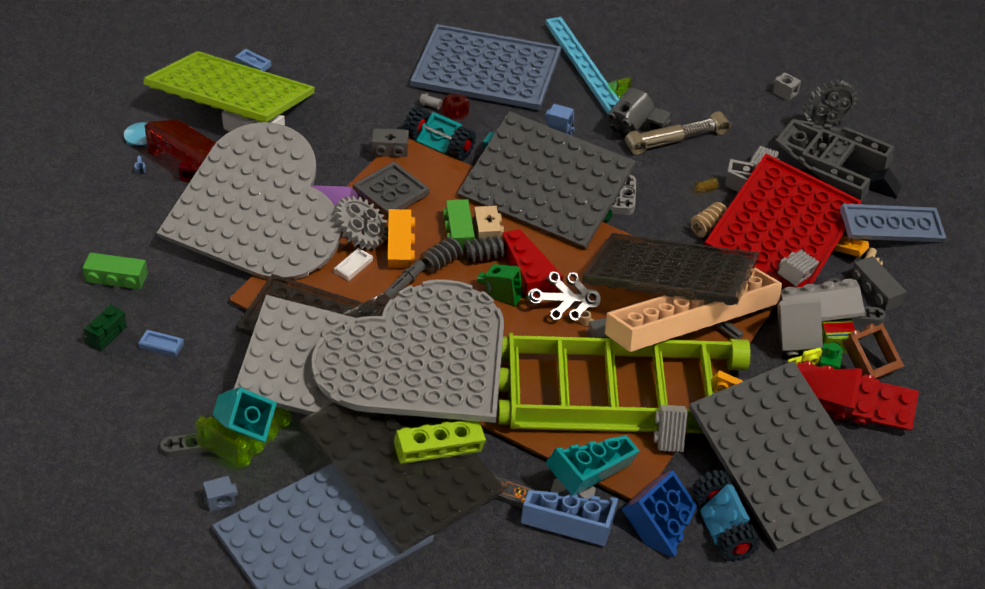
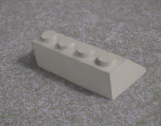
M844 279L842 282L835 283L827 281L820 285L806 284L803 287L797 288L790 286L782 289L780 293V301L820 298L822 321L865 316L861 290L857 280Z

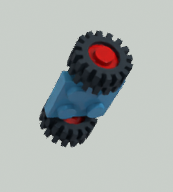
M715 470L712 474L707 472L706 476L701 475L700 480L696 479L695 484H693L692 491L698 504L703 507L700 513L715 545L719 546L724 559L735 562L737 559L741 561L743 557L748 558L749 554L753 555L755 553L754 550H758L761 545L760 539L754 527L747 523L750 519L729 476L721 470L719 472Z

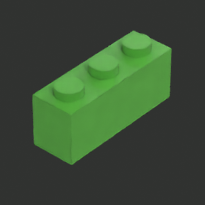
M468 199L446 200V208H443V219H447L445 221V231H449L447 237L454 238L464 251V241L469 240L471 243V240L475 239Z
M89 253L82 268L85 282L140 290L148 274L146 260L98 253Z

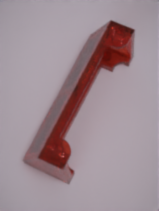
M179 119L152 121L144 125L148 153L156 156L165 150L196 171L216 144V142Z

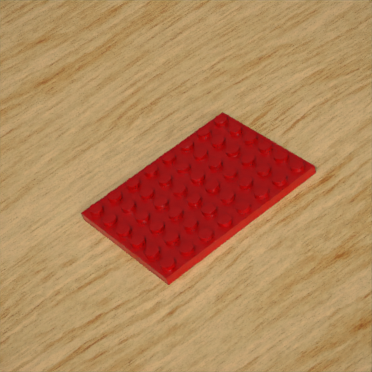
M765 153L705 241L703 247L748 270L753 268L759 269L781 282L782 288L790 286L796 288L803 287L806 284H813L846 230L840 206L842 204H861L862 201ZM799 250H803V252L818 260L819 263L810 277L799 285L794 286L777 274L780 269L778 265L784 257L788 258L792 252L796 253Z

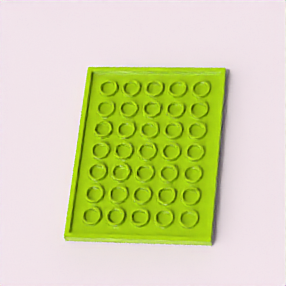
M199 51L143 79V84L150 86L151 89H160L167 94H176L183 99H192L196 103L207 104L215 109L220 108L226 110L227 113H236L243 118L255 119L257 122L270 121L314 94L315 90L313 86Z

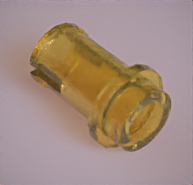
M710 177L708 180L695 182V188L697 193L711 189L715 191L716 188H719V182L717 178Z

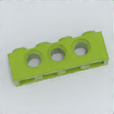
M462 420L431 426L423 425L411 429L403 428L396 431L393 443L400 464L481 452L486 439L480 421Z

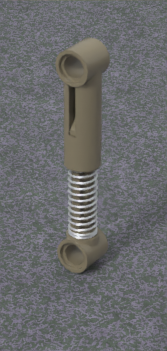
M717 111L708 120L686 125L677 124L643 133L632 131L626 135L625 143L634 155H640L646 149L680 142L684 138L703 133L716 132L718 135L726 134L731 128V123L722 112Z

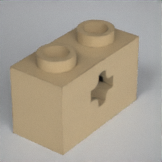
M497 206L475 207L474 224L477 241L481 237L484 239L488 236L493 239L495 235H498L499 238L502 237L504 227L503 225L500 226L502 218L501 213L497 211Z

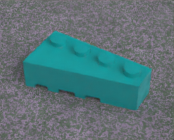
M625 435L604 439L603 442L599 443L595 441L588 442L587 445L578 446V444L571 445L567 449L562 447L555 448L545 464L570 494L574 496L630 466L640 450Z

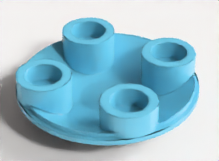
M147 122L130 125L124 132V138L129 146L144 145L145 147H151L159 137L158 127Z

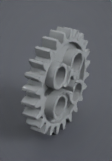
M347 196L345 199L342 198L333 210L334 215L332 218L336 220L334 225L339 226L337 231H342V237L347 236V242L353 241L355 247L357 244L360 245L361 249L366 247L367 250H370L371 247L373 249L380 247L388 235V226L385 225L387 221L382 219L384 215L378 213L379 208H373V203L369 205L367 199L363 202L361 197L356 199L355 196L351 198Z

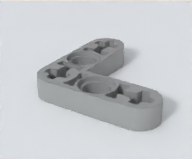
M633 175L628 177L619 193V197L616 198L613 206H611L610 209L613 214L630 215L634 213L636 178ZM624 193H629L631 196H626Z

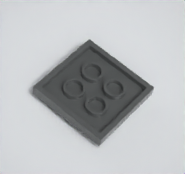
M392 162L353 184V189L365 200L367 199L370 204L373 203L374 207L379 208V211L388 218L389 209L402 210L430 194V188L396 162Z

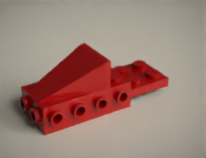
M808 361L798 362L797 367L829 416H833V418L838 420H852L862 425L875 423L912 431L919 394L918 390L881 383L878 379H874L875 377L872 375H862V369L860 368L834 370L831 366L818 367Z

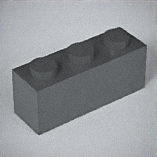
M873 256L854 263L851 276L854 280H857L858 284L882 310L886 312L903 305L907 291Z

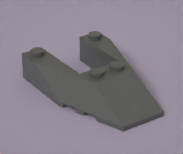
M795 119L791 120L776 139V143L823 182L861 201L868 195L870 179L841 167L842 164L849 157L876 169L883 170L891 164L895 148L893 145L848 127L838 129L832 128V125L828 124L818 126L814 125V122Z

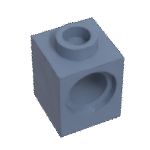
M229 476L203 482L204 494L210 512L235 506V496H238L235 483L231 484Z

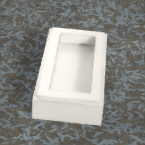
M357 248L334 268V273L350 281L373 261V256Z

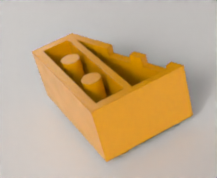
M389 209L388 268H409L411 261L415 260V250H411V245H415V233H411V228H415V217H411V210Z

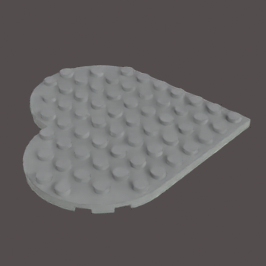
M259 122L238 127L219 139L157 231V236L254 276L271 281H282V279L294 278L296 280L309 276L310 272L317 268L321 269L327 264L338 248L341 231H337L339 226L334 225L336 220L332 218L334 215L333 210L335 209L334 204L326 195L312 187L317 170L314 151L308 141L300 133L287 126Z
M453 280L423 281L422 285L412 287L410 285L399 291L398 296L393 300H389L382 316L356 318V321L348 324L342 322L331 328L330 333L325 337H321L312 354L313 378L319 389L329 399L355 411L496 423L504 330L502 312L484 291L480 293L472 289L473 286Z

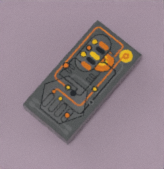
M493 476L486 490V496L523 509L529 490L534 489Z

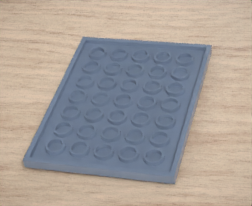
M436 24L410 80V86L540 110L561 53V46Z
M363 448L212 525L213 531L254 589H348L429 544L434 538L433 534Z

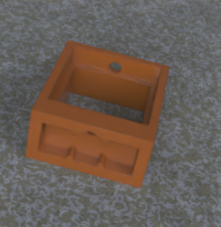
M874 323L864 327L862 332L855 330L849 333V338L842 342L854 367L862 369V375L868 374L874 376V379H878L904 366L883 323L877 326ZM872 334L888 363L875 370L872 369L858 341Z

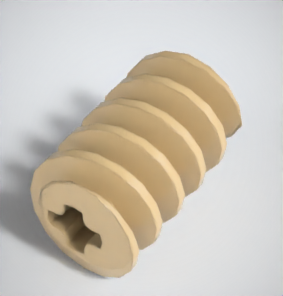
M715 202L691 219V228L695 235L704 238L707 234H710L726 212L727 208L725 205Z

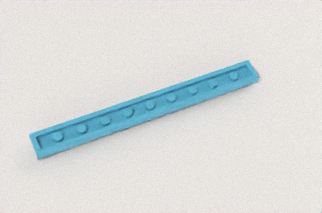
M561 17L546 19V26L608 114L619 98Z

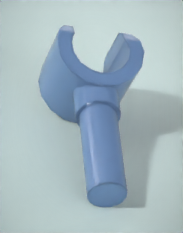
M138 156L137 162L134 165L135 173L138 174L137 171L139 169H143L144 173H146L145 163L142 162V157Z

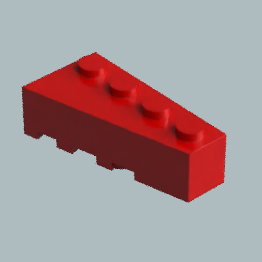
M521 229L502 232L504 255L509 266L520 267L525 299L527 293L533 288L546 293H560L553 284L548 282L547 277L551 272L555 271L559 273L560 280L563 282V275ZM552 275L551 279L556 281V277ZM533 293L535 298L539 297L538 294Z

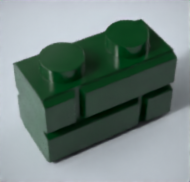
M111 304L108 305L83 328L86 344L98 351H102L127 327L125 312Z

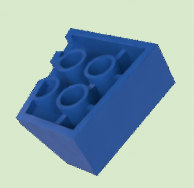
M671 470L655 478L622 508V511L646 546L673 558L676 556L678 543L682 542L684 537L683 531L689 525L697 505L674 470Z

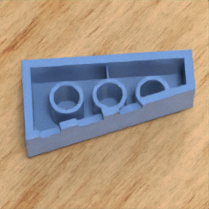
M529 490L523 505L521 523L605 546L615 517L618 498L610 497V500H600V496H591L588 499L578 498V494L574 496L571 494L559 496L556 492Z

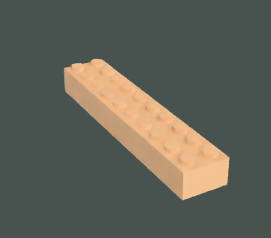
M757 268L749 269L608 312L605 334L630 352L636 351L646 346H652L653 344L667 341L683 334L698 331L699 329L779 304L782 283Z

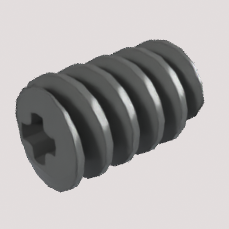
M498 235L493 236V239L490 236L486 237V239L481 237L478 241L472 239L471 243L469 240H465L463 244L466 262H468V258H471L474 263L476 257H478L479 261H482L484 255L487 260H490V254L493 255L494 259H497V253L500 254L501 258H504V244L502 238H499Z
M447 237L438 244L433 245V247L423 251L420 255V260L425 264V271L433 274L435 271L440 270V267H445L452 260L454 261L457 257H461L463 250L454 238Z

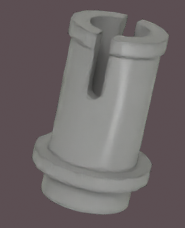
M426 93L421 95L419 103L424 107L426 105L439 110L442 105V99L431 97Z

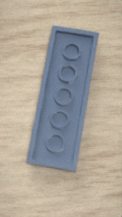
M842 204L840 206L849 239L943 242L946 239L937 208Z

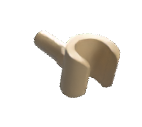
M585 310L582 312L583 316H580V323L583 326H589V321L594 319H591V312Z

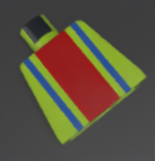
M851 317L822 321L823 344L835 342L843 348L842 353H847L842 342L849 338V333L855 331Z

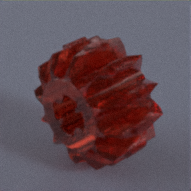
M456 93L454 95L448 94L447 97L443 98L442 112L445 117H450V119H464V116H468L470 100L467 99V96H462V93L459 95Z

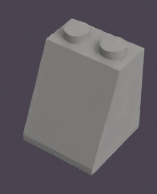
M820 298L780 301L777 311L781 353H786V356H796L798 352H805L816 348L822 349Z

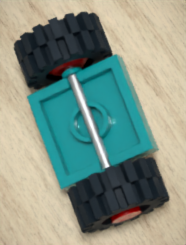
M417 106L409 111V115H406L407 119L403 122L405 123L403 130H409V137L415 139L416 142L446 155L449 153V155L460 160H465V158H468V154H471V149L474 148L473 144L476 142L474 141L476 139L475 131L463 127L462 124L435 112L430 114L428 111Z

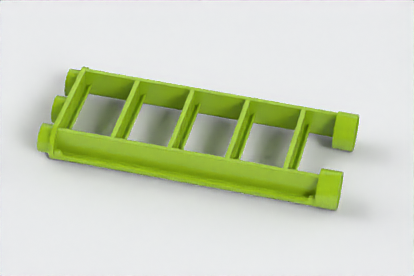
M508 333V336H503L501 360L507 361L508 368L500 367L498 392H508V400H499L498 425H509L510 429L658 431V424L655 423L656 411H660V405H668L662 357L700 358L705 397L715 393L711 386L713 376L710 359H726L729 371H748L750 365V343L748 339H729L728 342L667 340L630 352L611 338L513 336V333ZM519 354L557 355L559 405L520 404ZM567 355L605 356L609 407L570 406ZM615 356L653 357L658 408L619 407ZM687 409L685 433L704 434L690 409Z

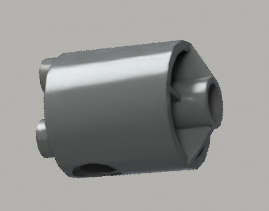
M629 88L607 115L610 129L613 132H620L625 136L632 131H638L654 111L653 101L644 91Z

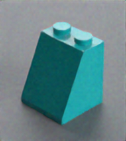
M238 387L218 395L212 415L225 428L264 443L267 439L277 402Z

